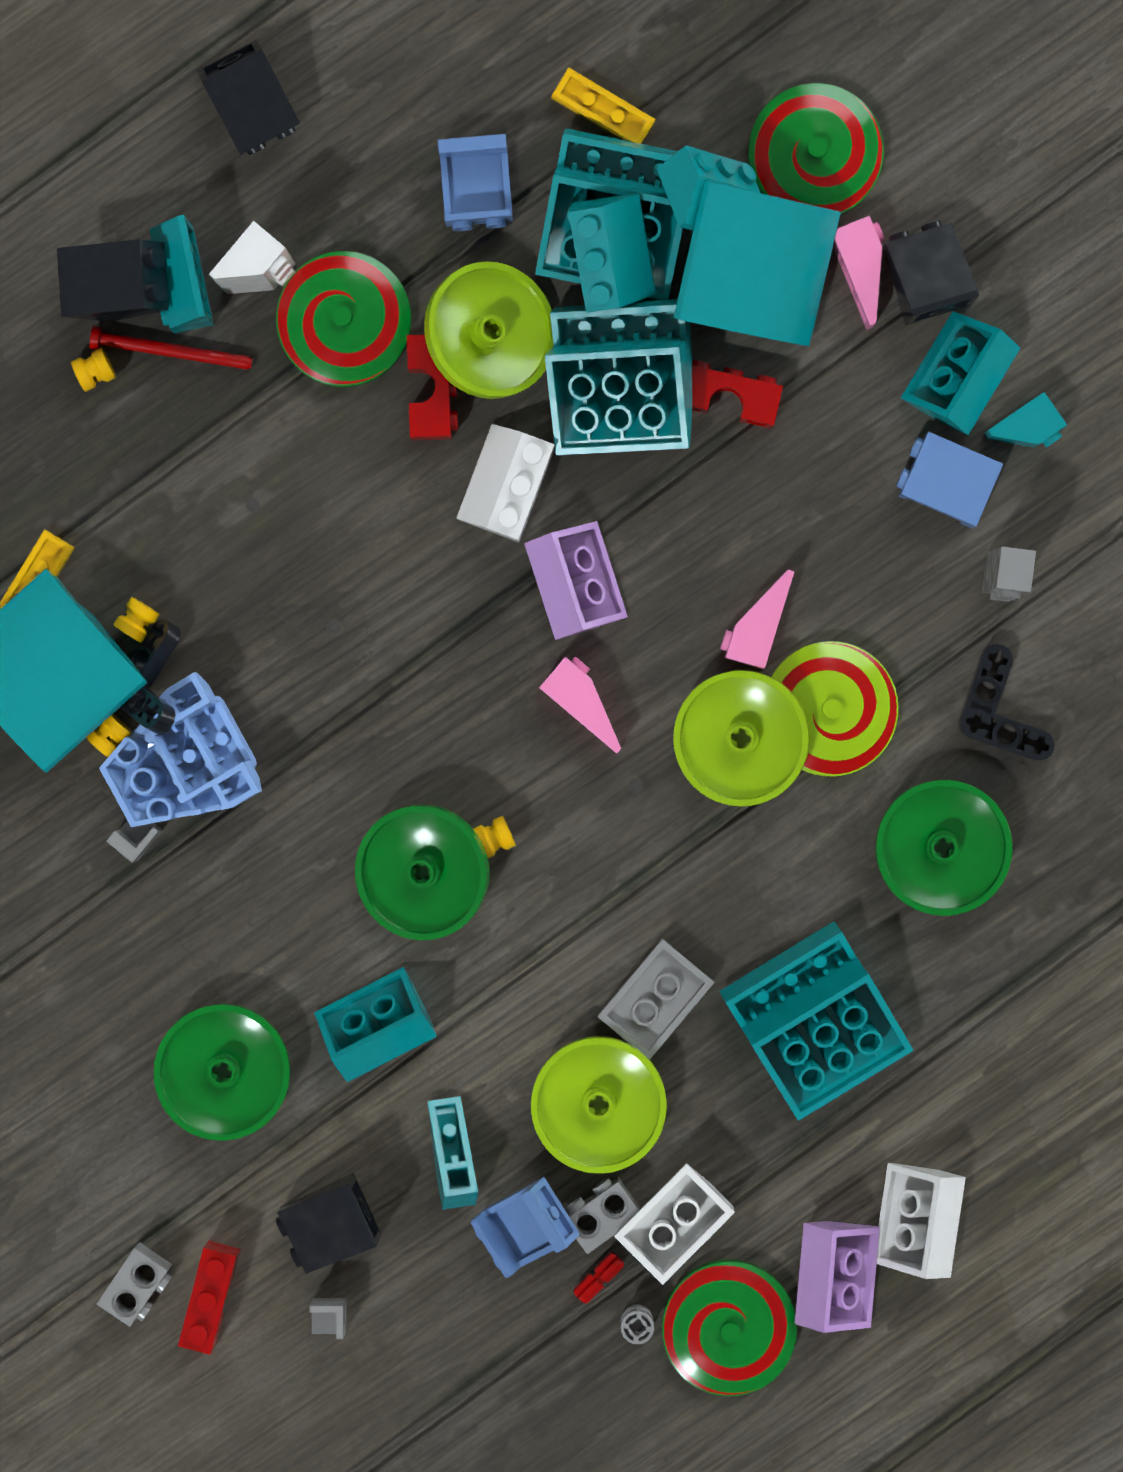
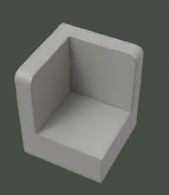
M126 821L119 830L113 832L106 842L134 863L141 858L163 830L155 823L131 827L129 822Z
M312 1298L309 1305V1312L312 1313V1334H336V1339H344L346 1333V1298Z

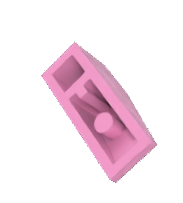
M870 216L838 228L833 244V249L866 330L873 328L877 321L882 257L881 242L884 241V236L878 222L872 223Z
M785 571L734 625L733 630L725 631L720 648L726 651L724 658L758 669H765L794 571Z
M565 657L539 688L615 753H618L621 749L593 681L587 675L590 668L577 657H574L571 661Z

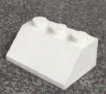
M253 221L209 275L226 294L275 290L279 284L282 287L285 286L286 282L295 273V270L292 268L296 263L280 242Z
M492 424L456 519L520 542L555 450V444L520 431Z
M686 1163L614 1237L663 1285L735 1211L733 1205L709 1181Z
M888 1163L878 1224L880 1231L877 1264L924 1279L951 1278L966 1177L936 1169Z

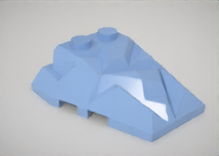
M197 672L170 686L160 696L162 700L173 707L176 715L172 727L166 733L158 735L140 724L130 736H126L99 768L131 827L234 808L262 791L260 778L255 770L257 765L256 759L227 705L220 696L214 695L209 684Z

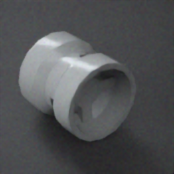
M632 1304L622 1312L620 1324L623 1337L632 1344L647 1342L654 1332V1321L651 1311L641 1304Z

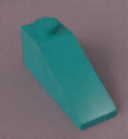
M461 1096L427 1101L442 1210L476 1205L478 1188Z

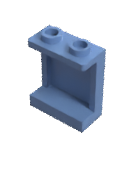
M506 134L439 139L438 149L446 227L452 226L453 231L472 230L475 224H486V228L506 227V222L513 221Z
M927 432L923 439L917 437L909 456L914 457L909 470L906 468L902 470L896 487L901 489L898 497L910 499L959 520L960 524L971 529L976 527L1003 463L931 432Z
M544 1177L489 1205L471 1220V1225L477 1237L483 1242L492 1256L494 1264L501 1270L505 1278L512 1276L524 1265L552 1251L558 1253L566 1249L580 1235Z

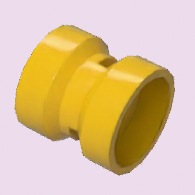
M102 347L92 351L91 356L87 359L79 357L71 361L73 371L85 392L94 389L97 382H109L116 379L112 364Z
M131 596L126 604L127 610L125 613L127 615L118 616L113 625L131 638L142 643L147 635L144 627L155 623L160 614Z
M112 714L86 738L102 754L109 757L117 748V745L133 732L122 720Z
M503 815L493 819L492 826L490 827L489 825L486 827L480 825L473 828L482 841L488 858L494 856L501 847L508 850L516 846Z

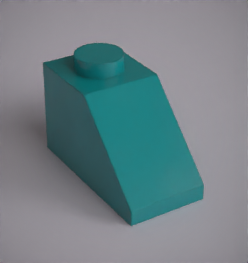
M1043 392L986 431L984 436L988 440L1033 448L1043 443L1047 448L1063 437L1060 430L1067 426V424L1046 393Z

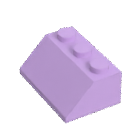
M597 521L551 532L524 543L555 640L628 617Z
M832 1221L803 1224L795 1324L822 1333L871 1328L880 1227Z

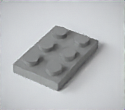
M662 938L597 1017L629 1044L639 1049L651 1059L715 982Z

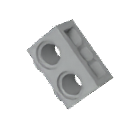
M618 1176L612 1181L609 1177L605 1178L593 1187V1195L586 1200L579 1197L565 1208L568 1216L580 1233L576 1240L586 1254H589L615 1235L641 1209ZM610 1195H618L624 1200V1204L618 1210H610L604 1203L606 1198ZM583 1215H591L596 1219L597 1223L594 1228L584 1230L579 1227L577 1221Z
M139 1242L101 1296L97 1305L129 1327L136 1318L142 1322L153 1306L148 1300L154 1291L161 1294L171 1280L172 1276L167 1274L173 1264ZM139 1266H151L155 1272V1278L151 1280L144 1279L139 1273ZM122 1293L132 1294L135 1297L136 1306H124L120 1300V1295Z

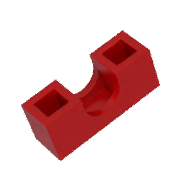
M407 335V365L409 373H425L435 381V391L430 399L421 403H409L411 440L452 439V431H458L457 410H451V397H457V387L452 385L434 364L427 348L425 335Z
M692 360V411L707 414L710 399L718 392L728 391L735 394L741 402L742 411L739 422L770 429L774 427L783 389L782 385L776 384L777 379L757 375L755 380L743 377L744 372L738 369L724 367L723 372L711 370V364L707 362Z
M209 1240L203 1247L178 1347L209 1355L213 1352L224 1316L223 1309L239 1259L240 1248Z

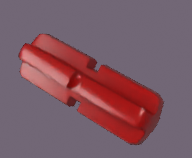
M610 1252L593 1269L595 1272L593 1274L589 1273L574 1288L575 1296L581 1302L588 1303L604 1287L603 1283L605 1281L608 1283L624 1267L622 1259L617 1254Z

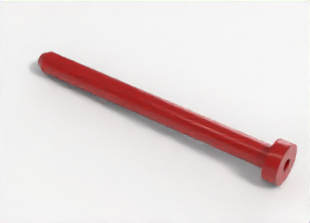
M93 325L90 334L89 347L94 350L99 349L100 346H107L246 370L252 368L253 359L245 355L103 332L101 326Z

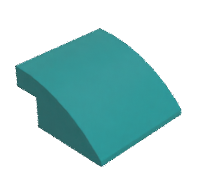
M565 128L557 168L552 179L535 275L581 284L568 214L571 204L639 193L656 294L648 298L668 300L683 228L679 227L656 168L678 151Z
M704 181L674 318L762 338L810 346L841 212Z
M678 299L634 302L621 308L586 313L585 305L556 307L550 312L554 346L545 354L556 455L690 448L692 426L690 322L674 318Z
M45 569L0 609V726L47 773L148 682L97 618L73 598L55 575Z
M834 921L719 991L798 1121L914 1051L870 975L858 960L842 931Z

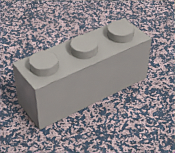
M999 547L987 552L982 593H989L990 600L1001 602L1015 601V599H1021V595L1031 593L1036 551Z

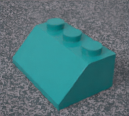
M687 145L656 168L679 227L694 230L704 181L760 193L755 181L756 173L749 164Z
M639 193L572 203L568 214L586 313L621 308L655 295L656 290Z
M180 215L150 228L151 239L148 240L164 242L169 311L160 312L163 325H169L173 333L213 326L214 323L193 225L185 215Z
M952 311L900 398L943 425L969 435L1021 347L1001 329Z
M404 967L314 1012L331 1061L346 1082L437 1037L429 1014Z

